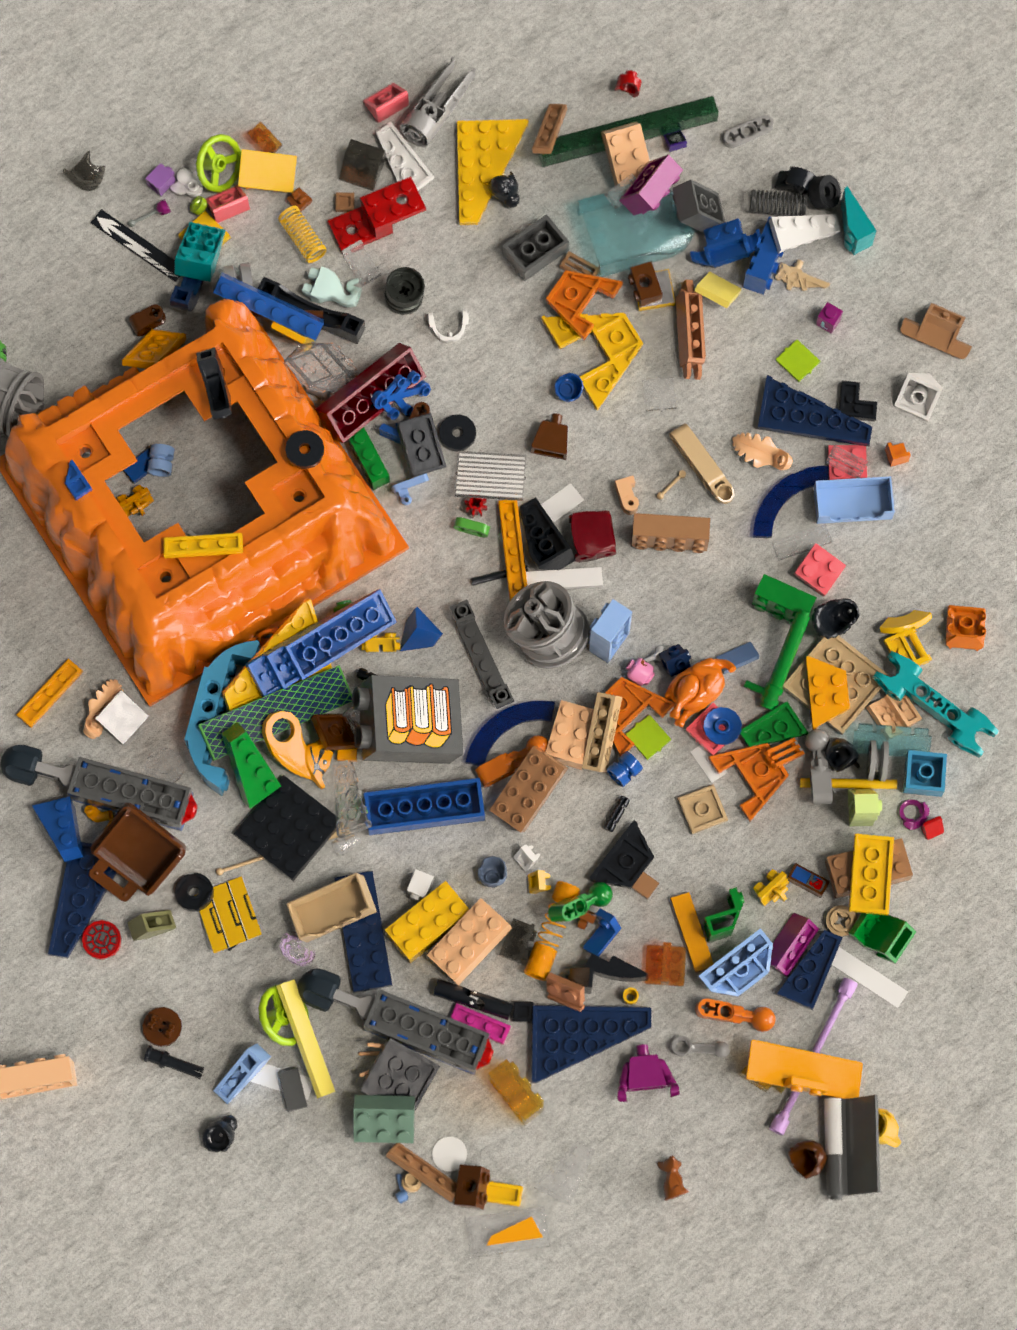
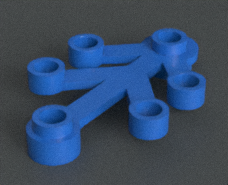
M411 371L407 378L398 374L385 391H376L371 401L375 408H383L387 412V416L392 420L397 419L400 412L395 407H391L388 403L394 401L400 407L401 413L405 416H410L413 407L402 398L414 395L427 396L431 391L430 385L422 380L414 388L407 389L411 383L416 384L420 380V374L416 371Z

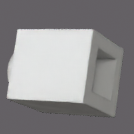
M416 869L407 889V895H410L409 898L417 902L425 898L433 885L434 876Z

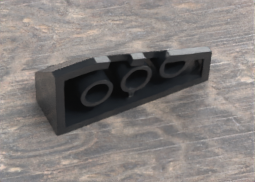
M535 497L521 505L520 511L529 555L538 569L560 570L576 561L571 547Z

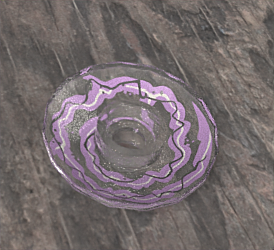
M288 932L282 936L280 949L288 961L298 966H307L313 962L315 949L311 942L299 940L297 932Z

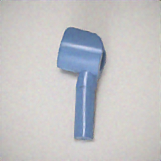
M397 1174L396 1177L400 1191L395 1195L399 1203L402 1204L408 1200V1194L402 1187L401 1174Z

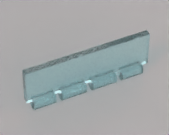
M859 723L858 730H854L853 746L858 753L868 754L870 740L876 741L877 749L881 748L883 741H888L890 756L906 757L908 750L930 752L932 736L928 735L929 728H915L914 734H911V727L895 726V733H892V726L876 725L875 731H872L873 724Z

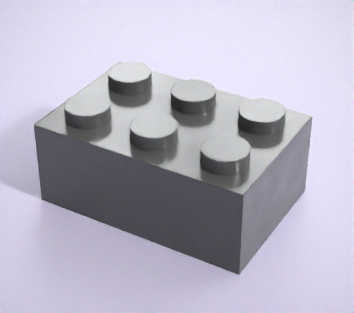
M688 180L672 188L674 194L673 201L677 207L676 215L681 223L703 233L705 229L725 223L718 192L693 180Z
M547 214L502 245V254L524 281L569 251L568 239Z

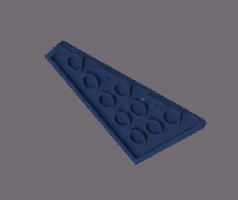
M533 1006L532 1084L547 1079L651 1029L652 1007L585 1006L579 1012L567 1006Z

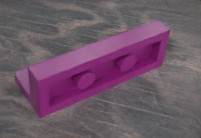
M793 913L773 942L770 965L787 977L819 928L809 918Z

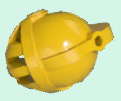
M878 1108L879 1144H888L897 1148L901 1144V1140L898 1137L899 1126L897 1120L888 1110Z

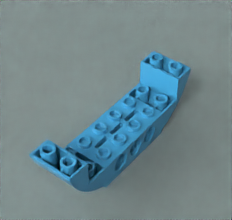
M258 640L235 645L216 657L209 667H204L184 738L202 780L221 796H223L224 791L228 790L230 780H228V775H226L224 768L211 766L212 758L198 725L220 716L221 713H225L226 704L222 691L229 685L231 677H235L237 670L235 664L246 666L245 664L261 649Z

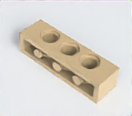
M597 692L582 768L607 773L606 769L609 765L622 697Z

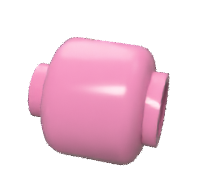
M638 658L635 661L632 659L626 666L628 670L627 678L639 686L648 685L655 675L653 672L654 667L643 658Z

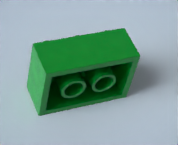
M764 574L754 594L752 605L758 611H767L774 618L779 620L785 619L791 624L795 613L799 609L808 611L811 614L817 597Z

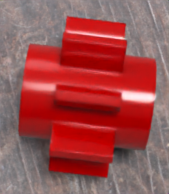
M470 494V500H465V505L468 506L465 512H470L472 518L475 515L482 517V511H487L488 509L486 505H483L487 502V499H482L480 495L473 496Z

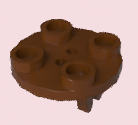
M155 1008L144 1018L142 1025L143 1034L153 1045L168 1047L179 1038L182 1031V1021L178 1014L170 1008Z

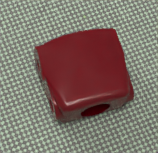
M584 511L569 515L573 542L577 551L575 562L594 561L617 554L610 511Z

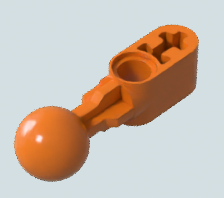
M535 735L527 741L526 748L521 751L501 754L476 768L475 772L478 778H480L483 787H489L512 775L533 746H538L546 752L549 742L547 738Z
M703 999L695 1006V1013L700 1018L737 1024L748 1022L752 1024L754 1029L760 1032L771 1030L776 1021L774 1012L768 1007H758L754 1011H748L742 1006L712 999ZM706 1004V1008H715V1010H709L704 1013V1009H701V1007ZM721 1007H726L728 1009V1017H723L721 1015Z

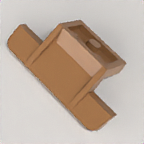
M931 303L922 324L906 317L903 320L901 326L902 334L959 359H965L972 346L956 340L966 317Z

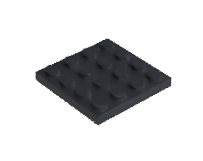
M283 775L278 781L281 787L264 798L233 834L290 880L294 881L342 825L343 821Z

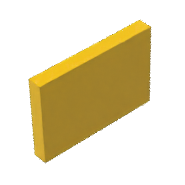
M242 149L238 187L293 193L297 156Z

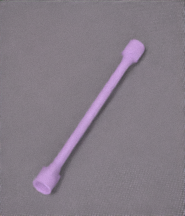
M846 977L843 978L837 990L839 992L838 1000L812 1052L819 1053L821 1051V1047H823L831 1031L830 1029H832L831 1027L835 1023L834 1020H836L841 1011L840 1009H842L841 1007H843L844 1002L848 998L851 999L858 985L853 980ZM792 1091L784 1106L785 1108H783L779 1115L776 1114L769 1127L774 1133L781 1136L784 1135L790 1122L788 1121L790 1110H792L791 1108H793L800 1094L799 1092Z

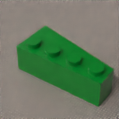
M236 722L221 734L227 754L230 757V764L236 777L235 780L239 787L241 800L251 809L280 788L281 785L248 733Z

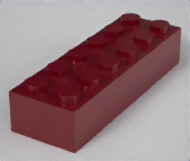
M398 343L315 409L326 430L330 431L333 440L341 443L346 442L384 411L383 408H375L371 399L376 391H385L396 375L401 374L407 378L411 371H416L420 374V380L416 384L411 383L407 389L413 388L427 377L410 346Z

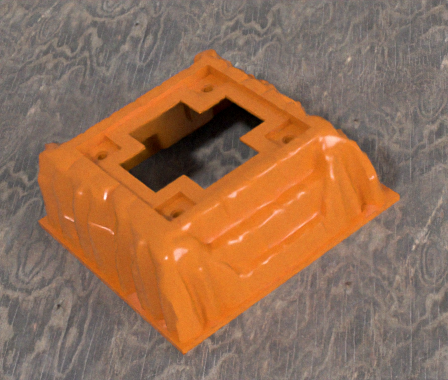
M223 299L210 304L205 310L206 334L142 372H139L137 367H132L125 371L122 376H117L110 380L108 385H102L92 393L84 385L75 391L72 397L65 396L57 401L55 406L52 405L38 414L19 415L18 425L11 428L7 439L5 454L0 456V473L149 707L202 676L204 667H209L214 659L225 650L244 642L258 640L257 635L266 629L280 628L305 599H311L313 607L409 549L408 544L340 442L333 440L330 431L326 430L315 410L316 406L257 318L253 316L243 302L231 299ZM215 347L223 367V377L231 395V405L238 402L277 461L276 464L245 482L265 514L233 532L242 533L243 553L164 558V538L186 536L180 525L176 523L148 541L143 542L105 481L138 462L119 433V429L183 391L203 421L212 417L207 391L197 364V353ZM298 431H312L319 435L323 441L324 455L320 463L313 468L301 469L300 467H295L287 459L286 443L290 436ZM302 446L299 451L307 454L310 452V447ZM85 452L91 453L87 458L82 457V454ZM71 460L74 461L92 488V491L78 500H75L65 485ZM297 496L304 497V500L301 502H296L294 499ZM165 576L171 577L169 582L164 583L161 581ZM269 633L264 634L261 638L266 637L267 635H269Z

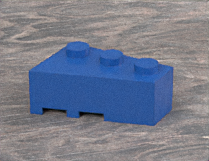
M70 796L33 805L34 811L64 862L82 858L83 851L76 808Z

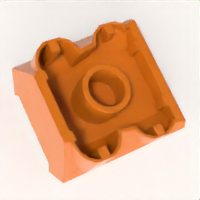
M954 605L947 607L946 645L950 649L953 647L975 649L978 651L984 648L986 635L985 608Z

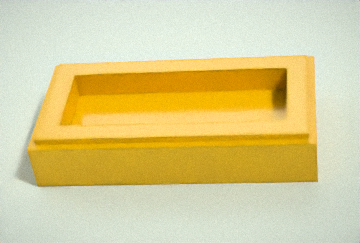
M490 1181L487 1185V1202L520 1207L523 1186Z

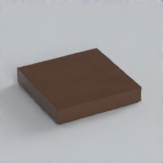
M315 714L311 717L324 750L356 749L354 734L345 714Z

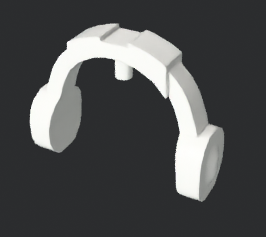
M462 309V329L453 337L452 332L448 333L449 337H445L437 331L433 313H428V324L440 341L446 343L456 342L461 339L465 332L469 315L467 309Z

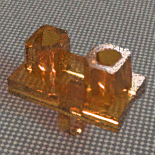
M261 121L252 130L247 132V135L263 152L276 153L282 147V143Z

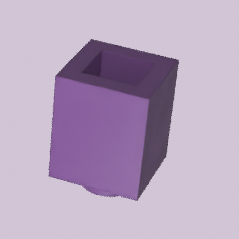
M160 163L146 177L147 186L161 197L176 182L174 171L169 166L165 167Z

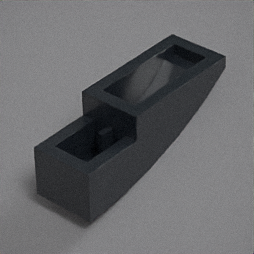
M592 953L585 965V968H594V975L610 980L639 982L648 981L649 979L648 973L614 955L608 962Z

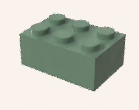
M355 1095L354 1142L414 1143L415 1096Z

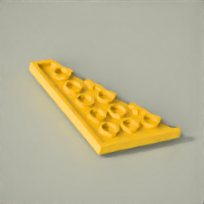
M528 119L457 121L459 225L479 224L492 196L488 184L494 177L504 174L509 161H511L516 151L517 145L520 143L528 127Z
M305 599L251 660L318 622L311 599ZM331 663L307 678L331 669ZM246 666L222 691L227 710L229 711L262 698Z

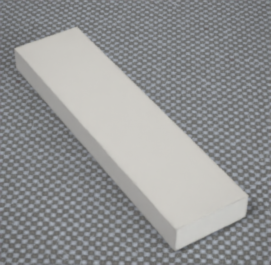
M602 567L526 572L527 586L536 582L550 581L560 584L565 589L603 587Z

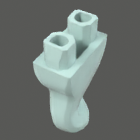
M311 267L308 279L316 282L314 285L305 283L302 289L303 295L310 297L311 301L315 303L334 301L347 308L357 306L362 293V288L354 286L359 282L358 278L347 282L346 290L351 294L346 295L338 276L332 270L321 267V269Z

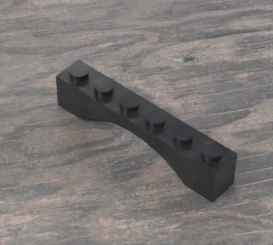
M263 277L257 288L302 310L323 311V318L321 319L324 320V325L322 329L355 344L359 343L366 329L365 320L349 313L333 311L316 305L269 278Z

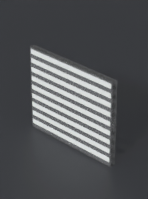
M459 451L457 472L455 473V497L523 501L524 480L526 479V455Z

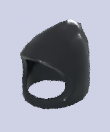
M836 737L829 741L825 753L826 760L836 772L847 769L852 765H855L858 769L860 768L857 762L860 755L853 744L843 738Z

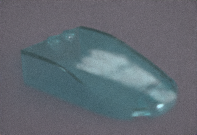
M627 190L608 192L578 200L577 213L578 216H583L599 263V277L626 271L632 266L652 261L654 263L671 258L687 248L694 236L695 229L678 220L676 215L677 207L673 201L674 194L672 190L660 200V205L656 210H650L645 214L635 216L619 201Z

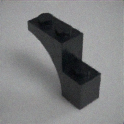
M214 347L197 353V364L205 384L213 420L217 418L223 419L232 414L231 395L223 377L221 361Z

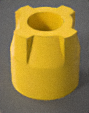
M627 988L623 992L624 1003L626 1005L637 1003L638 991L635 988ZM632 994L634 999L629 1001L627 995Z

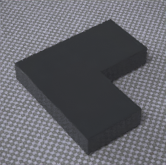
M841 381L839 410L841 413L858 420L875 422L877 402L859 400L860 382Z

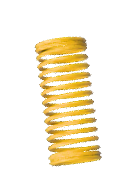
M291 206L285 209L279 215L278 221L286 229V232L306 261L313 263L322 258L327 248L325 245H322L316 232H313L314 230L311 229L305 216H302V213H300L299 208ZM290 210H293V211H291L290 213H288V214L281 220V218L283 217V215H285V214H286L287 212H289Z

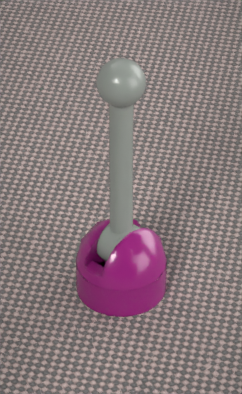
M163 199L157 203L155 210L135 220H129L128 225L134 227L135 223L156 213L166 215L171 210L166 200Z

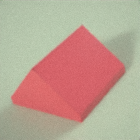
M395 83L388 85L363 100L377 123L409 105L407 91Z
M238 185L205 198L207 206L217 223L250 210L247 195Z

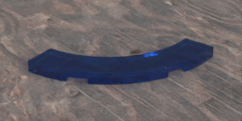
M828 466L806 468L787 476L776 484L766 495L757 512L753 527V538H772L774 521L783 505L799 492L814 487L815 481L828 480Z
M524 702L496 714L475 736L469 748L465 764L481 766L486 763L494 743L507 731L521 723L533 721L552 722L555 702Z

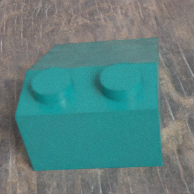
M846 186L844 187L841 199L844 245L848 251L851 250L852 254L856 255L873 245L877 230L849 187Z

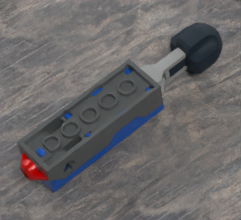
M27 745L12 746L6 749L1 757L0 767L6 778L28 786L33 785L38 776L60 781L65 789L68 790L67 794L72 801L108 811L111 810L115 813L125 803H132L159 825L179 831L183 830L186 822L194 819L196 816L198 805L193 798V792L190 787L83 757L78 758L76 766L68 765L63 768L42 763L43 754L40 749Z
M318 968L309 970L299 980L298 991L305 1004L323 1012L329 1011L333 1002L356 1010L360 1018L366 1021L364 1029L369 1033L384 1039L390 1037L411 1050L475 1075L477 1069L489 1065L494 1051L489 1041L490 1034L380 989L376 998L371 996L355 997L338 990L341 983L340 976L327 970Z

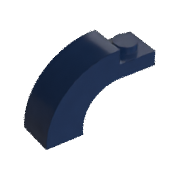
M184 277L181 286L174 287L170 298V306L192 312L198 302L203 280Z

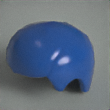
M566 373L560 376L554 385L555 395L565 402H572L578 399L584 389L581 378L573 373Z

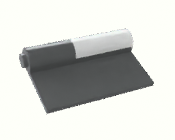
M878 1095L848 1099H824L825 1152L827 1156L825 1162L826 1196H829L830 1200H842L843 1196L880 1193Z

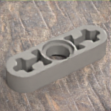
M762 115L726 131L724 134L725 146L736 148L770 133L773 128V119L768 115ZM762 122H764L765 124L768 123V127H765L764 125L761 126ZM751 128L754 133L748 136L744 134L743 130ZM729 136L735 138V141L729 140Z

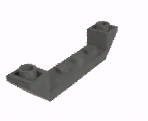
M468 600L450 606L457 629L490 700L496 709L514 702L513 696L507 684L504 683L479 630Z

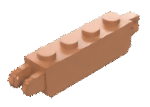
M686 279L682 282L679 295L676 296L679 364L683 368V377L685 379H690L692 368L694 378L700 380L702 377V364L705 363L706 359L702 295L695 292L693 280Z

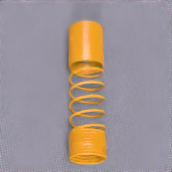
M558 881L551 897L554 901L559 902L566 898L578 896L580 889L570 883ZM548 913L545 914V917L550 922L541 923V926L546 931L538 932V936L544 941L534 942L529 960L524 969L526 975L541 981H547L546 977L549 975L557 955V950L541 943L550 944L555 947H559V945L545 940L539 934L547 933L563 938V936L545 928L543 924H553L566 929V926L552 922L547 917Z

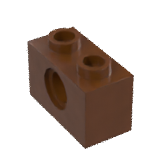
M652 261L630 267V274L627 277L629 284L634 286V299L636 302L639 301L640 307L661 302L663 294ZM647 283L649 286L642 287L640 284Z
M460 1164L454 1205L462 1208L484 1210L488 1198L486 1192L487 1185L490 1182V1170L482 1166ZM476 1183V1188L472 1191V1186Z

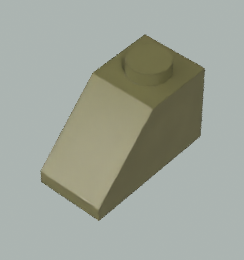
M171 910L143 913L127 922L133 941L149 939L176 929Z

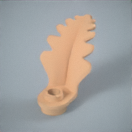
M741 433V435L737 434L736 437L732 438L734 450L739 451V456L746 454L745 462L754 460L753 466L756 468L771 465L779 470H788L792 465L793 459L789 453L777 448L768 436L764 437L762 441L757 433L753 439L750 433H746V437L744 433Z
M110 679L106 681V685L102 684L103 692L100 690L96 691L97 699L91 698L89 700V715L85 719L83 729L87 737L96 739L102 734L103 726L94 718L120 690L124 692L118 680Z

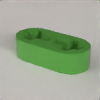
M457 517L453 526L457 531L482 538H487L490 531L488 525L462 517Z

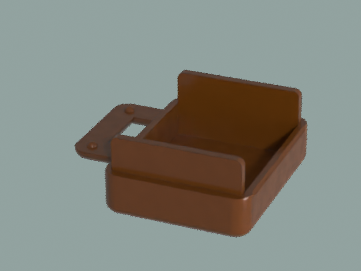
M125 803L92 842L91 852L99 860L90 870L89 875L123 902L128 901L138 889L149 896L156 891L185 856L186 846L132 803ZM108 867H111L129 881L124 888L104 873Z

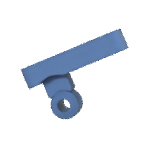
M427 473L395 484L391 486L393 494L398 492L403 505H409L412 499L409 496L408 488L427 482L429 478Z

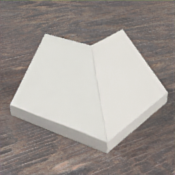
M908 373L894 406L929 421L943 387L930 374Z

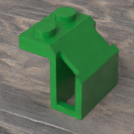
M737 887L729 889L726 897L730 910L705 917L703 927L709 943L732 935L743 903H745L743 894L738 892ZM734 919L731 926L713 930V925Z
M861 913L849 934L863 947L877 951L876 956L896 964L916 934V931L907 921L891 915Z

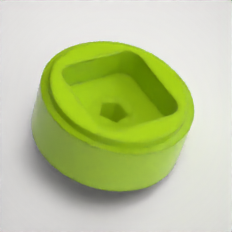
M202 196L195 197L191 202L190 211L196 215L202 214L207 207V200Z

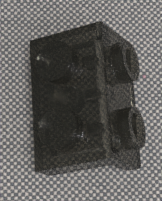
M513 918L511 923L512 929L507 933L499 956L521 964L523 959L527 960L530 953L528 945L530 941L534 942L538 931L535 930V924L530 925Z

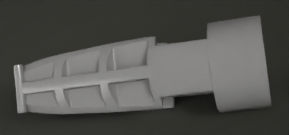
M451 57V62L431 83L430 87L400 126L401 132L410 142L420 147L429 145L459 103L471 81L475 80V68L469 72L446 102L448 96L444 92H439L438 94L437 92L454 69L455 57Z

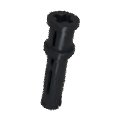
M152 1045L148 1046L143 1062L149 1061L158 1064L160 1068H165L166 1066L201 1079V1073L204 1072L205 1068L170 1056L168 1051H159L154 1049Z

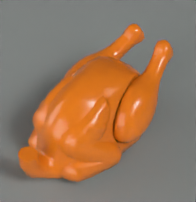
M704 659L684 670L672 680L664 697L675 703L674 709L670 712L669 716L676 719L674 722L676 726L683 727L685 721L691 715L698 713L719 697L725 687L722 669L726 668L730 673L734 672L736 667L733 663L725 659Z

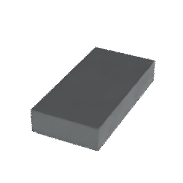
M298 1068L279 1072L288 1112L308 1107Z

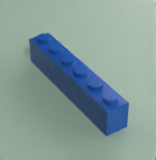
M221 272L213 290V293L225 299L243 302L249 310L315 341L324 325L323 319Z

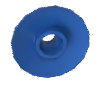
M719 707L707 714L703 729L710 741L719 745H727L738 739L742 730V723L735 711ZM724 725L726 729L721 731L719 726Z

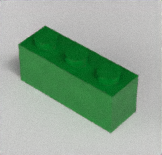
M363 427L348 439V443L372 489L375 490L390 483V477L368 433Z

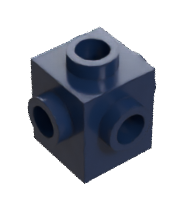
M680 644L671 646L659 653L663 668L670 677L680 674L691 667L689 661L691 659L690 653L687 649H683Z

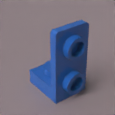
M601 908L596 912L600 926L583 946L586 952L593 953L598 957L621 930V926L615 916Z

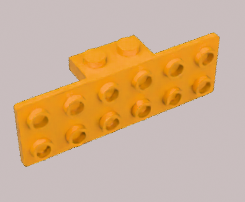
M751 1040L746 1079L791 1088L793 1092H809V1095L812 1096L825 1095L842 1099L859 1097L863 1063Z

